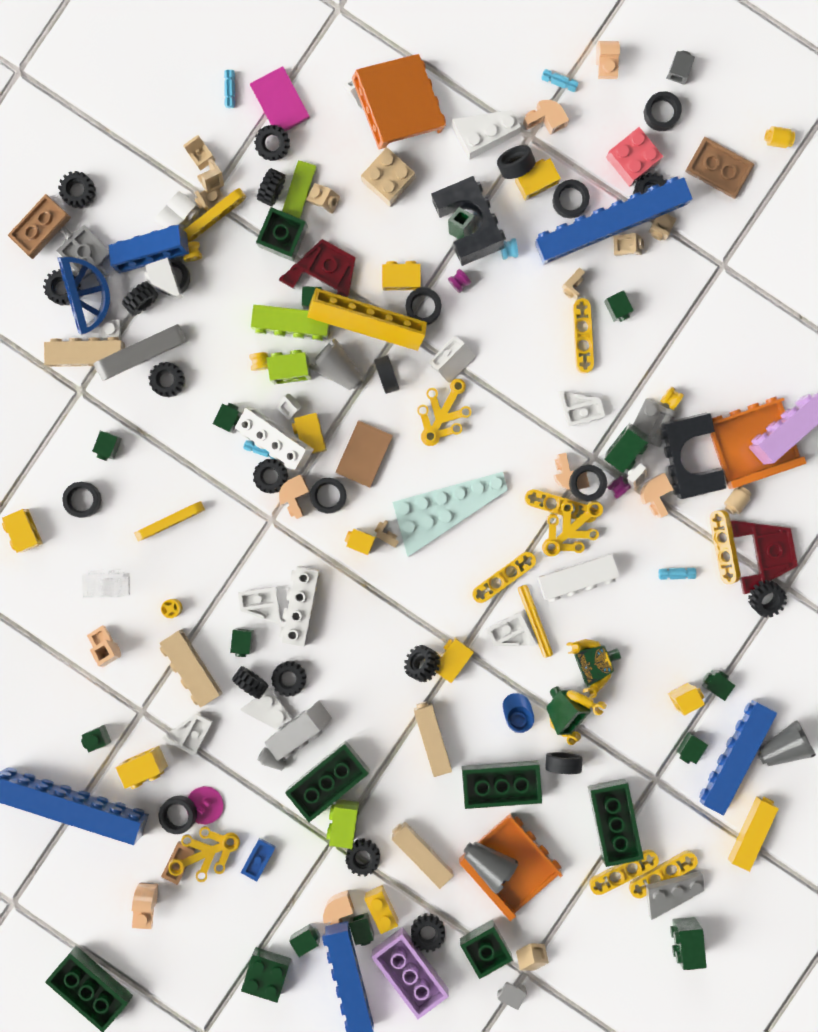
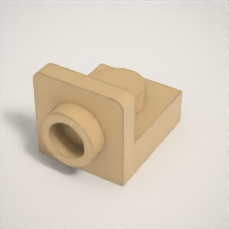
M219 188L210 193H207L205 190L199 193L197 190L195 192L197 198L194 200L200 209L204 208L207 212L224 199V196Z
M669 214L657 217L648 232L652 234L653 238L665 241L670 235V231L677 218Z
M631 233L613 236L615 256L642 255L644 240L639 234Z
M580 267L562 286L564 289L563 293L570 299L576 300L580 296V293L572 287L574 285L577 288L584 280L582 276L585 272Z
M385 520L383 523L380 521L374 530L377 532L376 537L396 548L399 543L396 540L398 536L390 531L384 533L383 531L388 521Z

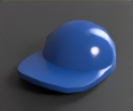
M512 693L508 695L502 703L506 724L511 731L523 734L529 731L534 724V713L531 703L522 694Z

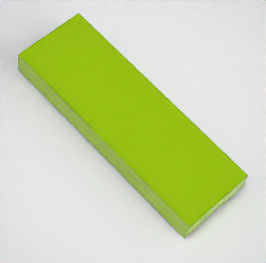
M298 160L282 212L301 219L306 198L317 169L316 165Z

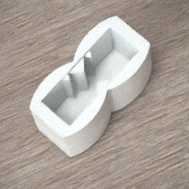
M179 190L169 200L167 205L162 208L154 220L163 228L179 225L185 230L186 223L189 220L193 221L197 217L199 207Z

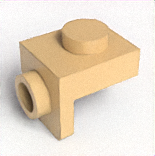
M196 135L183 145L200 171L209 165L208 159L216 160L199 135Z
M314 183L306 198V201L310 204L322 207L331 214L340 200V196L331 188Z

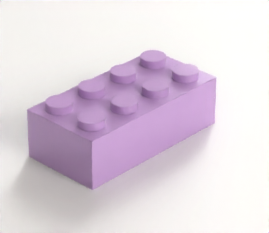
M818 393L800 397L795 402V407L785 410L780 415L782 417L777 422L773 421L765 428L767 430L762 435L758 434L751 440L753 444L749 446V449L763 465L775 463L818 425Z
M403 927L372 949L371 958L417 1020L449 997V988L419 948L414 946V942L412 943L411 937Z

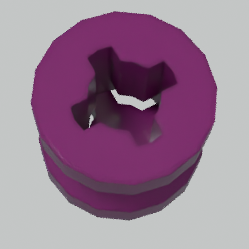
M458 269L454 276L448 278L449 283L458 293H461L465 286L471 284L470 279L461 269Z
M620 475L607 488L613 491L614 497L617 499L627 492L631 486L626 484L623 476Z

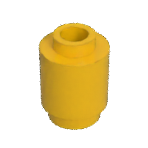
M771 126L770 129L766 130L764 140L767 141L768 146L792 147L795 141V132L789 128Z

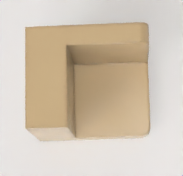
M212 158L208 159L210 170L197 175L198 181L207 193L224 186L222 172Z
M530 943L516 951L520 970L535 971L549 963L545 944Z

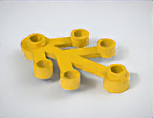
M454 379L451 382V392L442 409H440L437 399L438 391L435 388L427 390L426 395L430 399L435 416L432 426L427 415L429 412L428 407L420 405L417 408V413L421 416L424 426L421 440L425 445L434 446L441 437L452 434L458 435L462 432V426L459 423H454L450 428L439 430L442 423L462 417L468 418L472 413L468 406L448 413L457 395L465 391L466 384L462 379ZM460 383L462 388L457 390L454 385ZM429 391H435L436 395L430 397L428 395ZM421 407L426 408L427 412L425 414L419 412ZM468 409L469 415H463L462 410ZM455 425L460 427L459 432L453 431ZM428 433L434 434L433 440L427 439Z
M564 501L561 504L563 511L562 533L556 537V526L559 523L557 515L550 514L547 517L549 524L548 539L542 544L543 552L550 557L558 555L560 551L582 553L585 549L583 542L575 541L573 544L563 542L567 538H584L593 541L598 539L599 532L595 528H589L588 530L577 529L589 518L599 517L603 513V506L599 501L589 502L587 510L572 524L571 512L573 511V505L569 501ZM565 505L571 506L569 510H564ZM593 505L598 506V508L595 511L591 510V507ZM551 518H556L555 523H550ZM592 531L596 532L594 537L589 536ZM550 544L555 545L553 549L548 548ZM581 544V549H575L576 545Z
M203 826L199 830L200 837L203 839L210 838L219 842L211 846L193 839L190 834L183 835L181 838L183 846H190L201 851L182 860H171L168 865L169 873L173 876H178L182 874L184 867L204 859L200 870L196 872V880L204 882L207 879V872L215 853L222 851L219 861L214 864L215 873L222 874L225 871V864L230 852L236 851L240 845L239 837L232 832L221 835L211 831L208 826ZM204 829L209 831L206 836L201 834ZM189 837L191 839L190 843L188 844L183 842L184 838ZM228 839L234 840L232 845H228L226 842ZM178 863L180 867L173 869V864ZM222 865L223 869L221 871L216 870V866ZM204 873L205 877L203 879H199L198 874Z

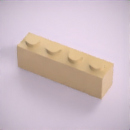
M96 337L88 338V341H81V338H69V341L51 338L50 342H44V365L48 367L94 366L93 363L124 349L125 343L119 340L118 337H108L107 340L103 341Z
M182 629L159 643L161 653L171 661L170 666L175 673L178 672L181 677L180 682L185 689H189L192 694L190 696L191 700L196 706L199 705L201 708L222 694L221 689Z

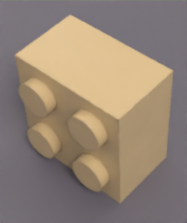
M386 147L361 174V180L390 207L415 180V172Z

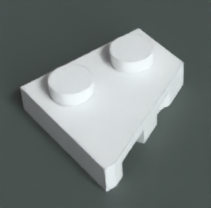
M562 390L558 391L567 427L606 417L601 398L569 393Z
M276 587L237 592L240 612L281 624Z
M520 611L486 628L494 646L537 645Z
M271 687L265 691L260 699L254 698L240 708L241 712L275 730L292 719V716Z
M196 712L165 734L162 739L195 756L213 721Z

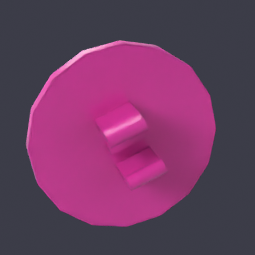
M198 787L188 796L197 808L196 823L207 825L213 823L223 812L224 803L222 796L212 787Z

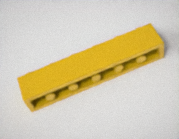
M318 288L315 289L307 318L416 351L419 350L426 334L427 322Z

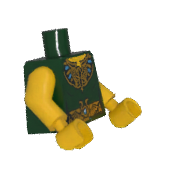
M590 639L568 642L566 646H572V651L568 652V654H574L584 683L588 687L583 689V693L589 691V698L593 699L610 680L612 672H614L612 662L621 659L618 648L607 652L605 645Z
M556 686L549 691L553 699L547 705L546 710L550 717V725L557 735L566 736L567 743L574 745L581 739L580 733L575 730L590 714V707L593 708L594 714L599 716L603 714V711L598 707L606 709L607 704L603 701H599L596 704L593 702V699L577 691L561 690L559 686Z

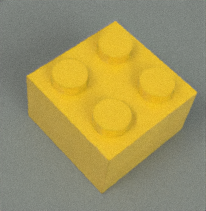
M158 745L124 760L115 768L124 789L128 787L135 789L143 785L147 779L153 781L161 777L160 775L165 773L164 770L168 767V764Z

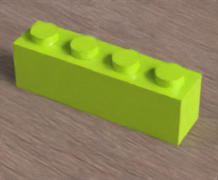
M253 304L250 327L257 334L265 335L267 332H274L275 336L280 337L291 334L293 338L304 339L305 336L312 337V340L323 341L324 338L328 339L330 324L307 318L308 310Z

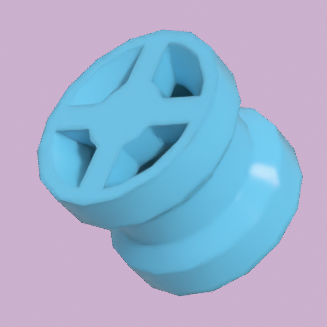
M512 238L507 242L504 241V249L501 250L503 260L511 256L514 258L518 257L516 238Z

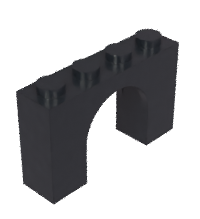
M474 176L431 193L432 203L439 218L454 213L458 207L475 211L482 218V224L477 231L453 242L454 251L461 266L504 249V241L506 240L503 230H499L497 227L498 219L495 213L491 214L489 210L491 205L488 198H484L482 195V185L480 181L476 182Z
M705 412L661 423L660 435L662 440L665 439L666 444L664 454L666 458H669L670 462L668 472L674 481V484H672L673 494L677 495L679 499H686L727 489L722 469L716 468L699 473H690L681 462V450L688 440L715 432L711 413Z

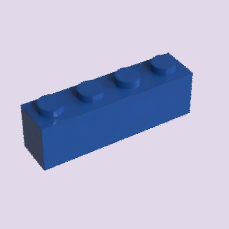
M171 225L165 229L154 230L148 234L137 235L131 239L117 241L114 244L108 245L110 266L119 274L145 267L147 264L165 258L172 259L189 254L187 233L179 225Z

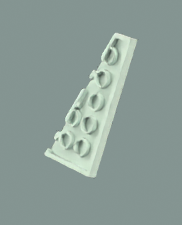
M503 472L392 502L407 557L506 492L508 488Z

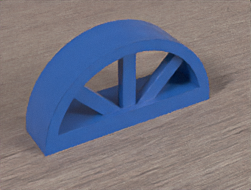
M57 257L77 331L81 335L95 329L108 312L110 291L107 281L94 265L85 260L75 257ZM70 262L82 265L75 279ZM89 269L96 277L99 285L77 291L78 285ZM101 291L102 298L99 310L80 300L79 297ZM82 308L96 315L88 324H86Z

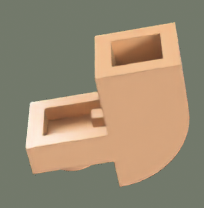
M598 41L596 47L598 79L618 78L619 41Z
M553 100L539 101L536 107L537 111L532 110L528 112L523 121L526 130L544 122L550 135L567 127L569 119L562 106Z
M558 454L557 459H555V466L557 470H560L561 474L553 476L560 487L570 490L569 480L573 471H570L567 454ZM587 472L582 473L578 477V489L590 487Z
M665 473L649 479L643 485L640 494L642 504L650 502L649 508L654 516L657 515L658 518L668 515L660 496L673 490Z
M300 474L286 481L279 492L280 504L289 503L290 506L287 507L291 517L295 516L296 519L304 516L297 498L310 493L303 475Z
M102 625L87 635L93 647L90 649V652L99 667H105L121 657L119 646L113 641L106 626Z
M139 883L137 885L131 909L133 911L132 928L152 929L154 907L157 904L158 884Z
M348 890L333 895L327 901L323 913L324 924L331 922L330 925L343 922L342 917L353 914L354 906Z

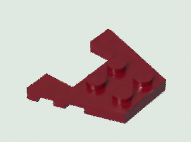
M321 239L301 260L279 278V282L295 289L303 273H306L337 290V295L349 298L356 257Z
M731 520L734 538L752 535L759 574L740 577L742 594L750 593L751 589H755L753 587L755 584L759 586L760 581L765 583V580L771 581L798 566L791 528Z

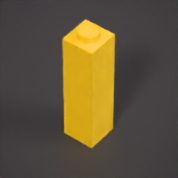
M756 796L729 854L728 860L733 865L746 871H751L779 809L774 805L773 800L763 796V799Z

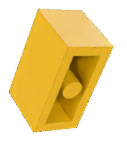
M551 158L537 161L528 173L515 178V183L526 201L559 184L561 178Z
M387 261L386 264H382L383 291H408L421 288V266L416 261H406L405 264H397V261Z
M312 413L294 418L295 423H292L293 432L298 434L301 441L314 449L311 455L327 451L318 414Z
M21 509L2 517V527L9 534L11 539L9 541L10 546L16 553H23L43 544L29 509Z
M353 528L352 531H348L344 541L347 542L346 547L369 555L376 537Z
M455 637L453 640L449 639L444 645L445 651L440 656V659H438L440 661V664L437 665L439 671L435 670L437 674L450 683L453 682L474 653L472 649Z
M689 683L668 693L676 710L684 716L705 705L702 700L705 697L701 689Z
M383 885L366 892L364 900L380 934L398 927L399 919Z

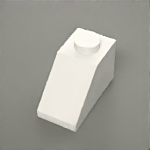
M168 258L145 265L147 271L144 273L148 283L151 282L156 288L178 299L183 298L172 263Z

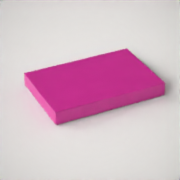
M283 66L250 83V87L270 125H277L285 129L284 131H287L310 119Z

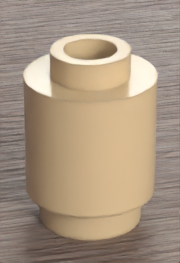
M742 486L735 488L724 502L725 510L732 515H739L750 502L751 492Z

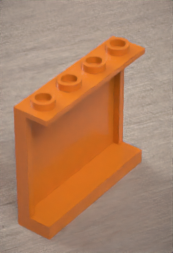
M419 54L356 69L352 76L354 86L379 150L386 148L389 143L437 130L439 134L446 126L445 116L439 108V100L434 95L432 89V81L427 76L425 63L421 60Z
M777 396L765 400L766 404L759 406V403L747 406L748 410L744 412L737 409L729 412V417L723 418L720 415L712 418L715 432L709 434L729 489H734L807 464L805 457L800 456L796 444L775 463L764 465L749 449V446L753 444L751 440L754 437L767 431L765 428L773 421L777 422L782 418L780 415L785 411L782 401L785 400L784 398L777 399Z
M511 813L478 841V843L518 861L514 874L509 881L501 884L504 888L499 893L495 894L464 858L465 853L459 857L460 865L510 922L516 917L515 913L558 875L560 878L563 876L560 870L562 869L561 865L555 859L552 861L548 857V850L543 845L539 846L535 842L537 839L530 830L526 831L522 827L524 823L517 815L513 817Z

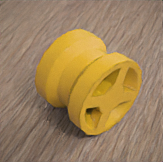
M188 242L189 254L184 255L183 260L185 262H192L202 259V253L199 251L200 242Z
M268 352L249 355L252 361L251 371L268 369L266 358L269 357Z
M671 386L660 402L668 404L669 408L674 410L684 397V394L676 392L675 388Z
M168 599L161 605V613L166 618L179 616L183 609L178 599Z

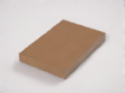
M704 136L685 172L735 199L755 164Z
M45 194L7 236L31 259H34L72 217Z
M358 420L335 473L371 488L393 435Z

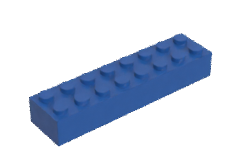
M678 176L667 180V183L661 187L657 184L648 188V191L644 194L638 192L629 196L628 201L618 200L612 203L606 210L604 207L593 211V214L587 218L586 215L574 219L573 224L568 225L564 223L557 226L555 231L551 233L547 230L538 234L535 246L543 265L688 205L693 198L685 178L678 179Z
M6 768L0 771L1 804L133 846L143 836L149 814L144 813L143 809H131L126 807L127 805L124 803H112L107 798L101 796L96 798L90 796L89 792H77L67 785L58 786L48 779L39 780L33 774H20L14 768Z

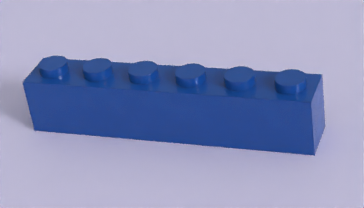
M751 700L745 706V714L742 720H738L736 723V731L733 737L728 739L724 754H721L717 760V768L710 773L709 783L706 788L702 789L699 795V802L702 805L723 816L777 715V712L754 700Z
M346 921L325 926V934H322L324 946L328 947V963H332L333 966L331 975L333 981L337 982L336 995L342 1001L340 1010L342 1016L345 1015L346 1017L344 1021L346 1032H374V1022L349 923Z

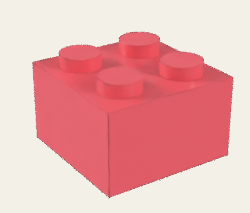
M640 127L609 150L606 156L607 160L629 187L659 164L664 157Z

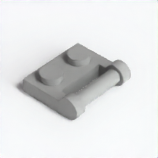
M645 398L633 425L648 435L647 442L656 447H661L663 442L661 441L660 428H662V425H660L655 437L649 435L660 413L665 414L662 421L664 423L675 418L677 412Z

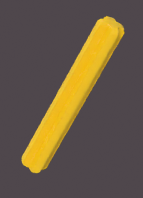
M522 585L518 587V592L544 658L553 655L529 588L527 585Z

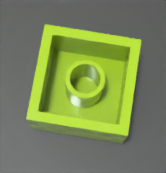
M292 350L287 355L277 352L272 353L271 357H266L269 380L274 385L312 380L309 357L306 352Z
M338 799L335 804L331 805L329 820H332V823H329L326 839L330 840L329 846L353 848L359 808L358 801Z

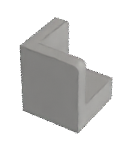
M506 982L503 989L497 991V999L516 1010H519L527 995L526 987L520 983L516 987Z

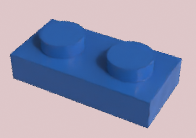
M259 837L240 873L257 882L276 846Z

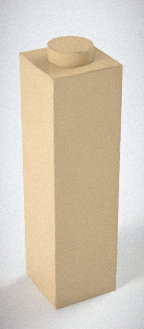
M427 701L416 704L417 707L414 708V714L433 777L451 773V764L432 703L428 704Z
M406 822L402 825L399 823L392 830L391 840L439 889L454 876L453 870Z

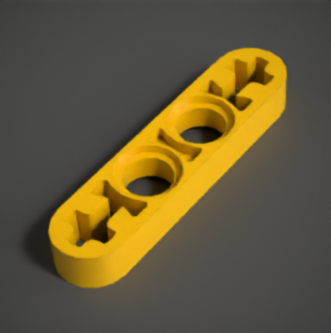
M241 188L231 192L184 230L187 233L188 242L195 240L246 199L247 196Z
M580 298L573 304L575 364L578 372L586 374L594 367L591 305L587 299ZM580 303L587 307L583 311V316L587 315L588 318L581 317L577 319V316L580 317L581 315L580 309H577ZM581 321L586 322L588 325V329L584 332L579 331L577 327ZM582 340L589 343V348L586 351L580 350L578 346ZM589 353L590 356H586V363H589L590 366L584 370L583 366H580V363L583 362V356L579 357V354L585 355Z
M529 490L524 496L527 505L563 516L561 504L564 501H569L575 506V511L571 514V518L575 520L578 518L576 515L579 511V506H582V511L587 510L586 504L539 490ZM536 493L537 498H542V495H545L542 503L543 507L539 506L541 503L539 501L530 503L531 500L528 498V495ZM549 498H554L557 502L554 509H549L546 506V501ZM591 517L585 523H591L597 517Z
M199 501L134 532L138 542L205 511L202 502Z
M717 510L711 513L710 524L720 577L725 584H733L740 580L741 573L730 516L725 510ZM717 517H722L723 520L718 521ZM721 532L727 536L725 543L720 540ZM725 551L729 552L731 556L729 562L723 557ZM728 573L733 574V577H728Z
M530 552L521 553L476 586L472 591L473 599L478 603H484L533 568L536 563L535 556ZM523 556H531V564H524L523 566H521L522 568H524V570L521 572L519 566H517L515 562L518 560V563L520 564L524 561ZM510 566H514L517 569V574L514 577H509L506 574V570ZM495 577L500 578L502 581L499 588L491 586V580ZM487 583L488 587L493 591V593L490 594L489 591H487L484 594V599H481L480 597L476 598V591L478 589H480L481 591L486 589L484 584Z
M649 849L642 851L644 860H641V862H644L642 863L644 865L643 868L638 861L615 865L595 875L589 881L591 891L596 895H603L654 869L659 863L657 854ZM647 855H650L651 857H654V858H652V861H653L652 863H649L648 861H646V860H647V857H646ZM630 863L637 864L638 869L636 872H628L627 867ZM613 872H619L621 875L620 879L616 882L610 879V875ZM604 877H607V880L610 883V885L607 886ZM597 881H598L599 883H603V884H601V887H602V888L599 889V890H598L597 887H595V886H596L595 882H597Z
M691 851L679 853L654 869L633 879L629 884L630 893L633 897L639 899L647 896L646 885L643 880L646 879L647 884H651L650 877L654 874L660 876V881L682 876L697 866V857ZM686 856H688L689 858H692V859H691V864H689V865H688L687 862H685V861H686V859H685ZM677 861L681 863L683 869L680 868V866L677 864ZM669 865H675L677 868L676 872L672 875L666 872ZM637 884L641 887V892L639 893L634 891Z

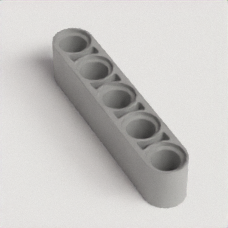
M176 324L93 364L101 380L105 381L187 342L179 324Z

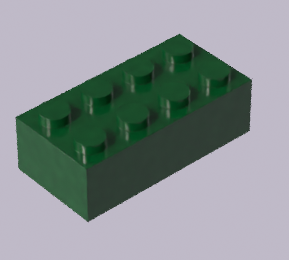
M345 740L286 789L285 794L308 823H310L369 774L370 769Z
M538 760L461 766L465 809L542 804L540 764Z
M626 779L587 786L602 861L605 867L644 860L631 793Z
M77 946L71 950L45 981L50 988L101 1032H104L133 997V994Z

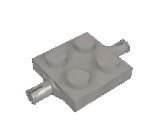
M64 225L62 228L66 233L62 229L59 232L66 239L63 245L56 251L62 257H75L85 260L108 276L109 273L102 267V264L109 257V250L85 225L73 233ZM70 262V266L78 273L82 265ZM88 269L82 279L85 280L92 272Z

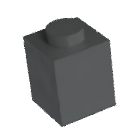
M677 50L666 79L684 85L688 79L695 56L691 55L688 51Z

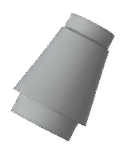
M266 747L261 750L257 758L260 765L280 771L284 769L287 763L283 758L277 761Z

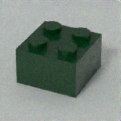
M270 207L256 244L261 249L294 262L308 229L307 222Z
M629 422L606 451L604 460L622 473L626 469L630 471L636 463V456L638 454L642 455L648 448V435Z
M695 917L672 919L673 926H670L671 938H674V945L671 948L672 955L676 957L677 964H680L683 970L707 968L704 932Z
M493 919L459 938L460 946L479 980L513 961L512 952Z
M255 947L241 992L278 1003L291 958Z

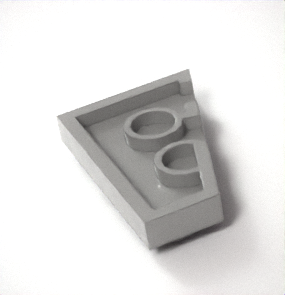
M701 871L647 884L646 894L650 919L653 920L704 891V878Z

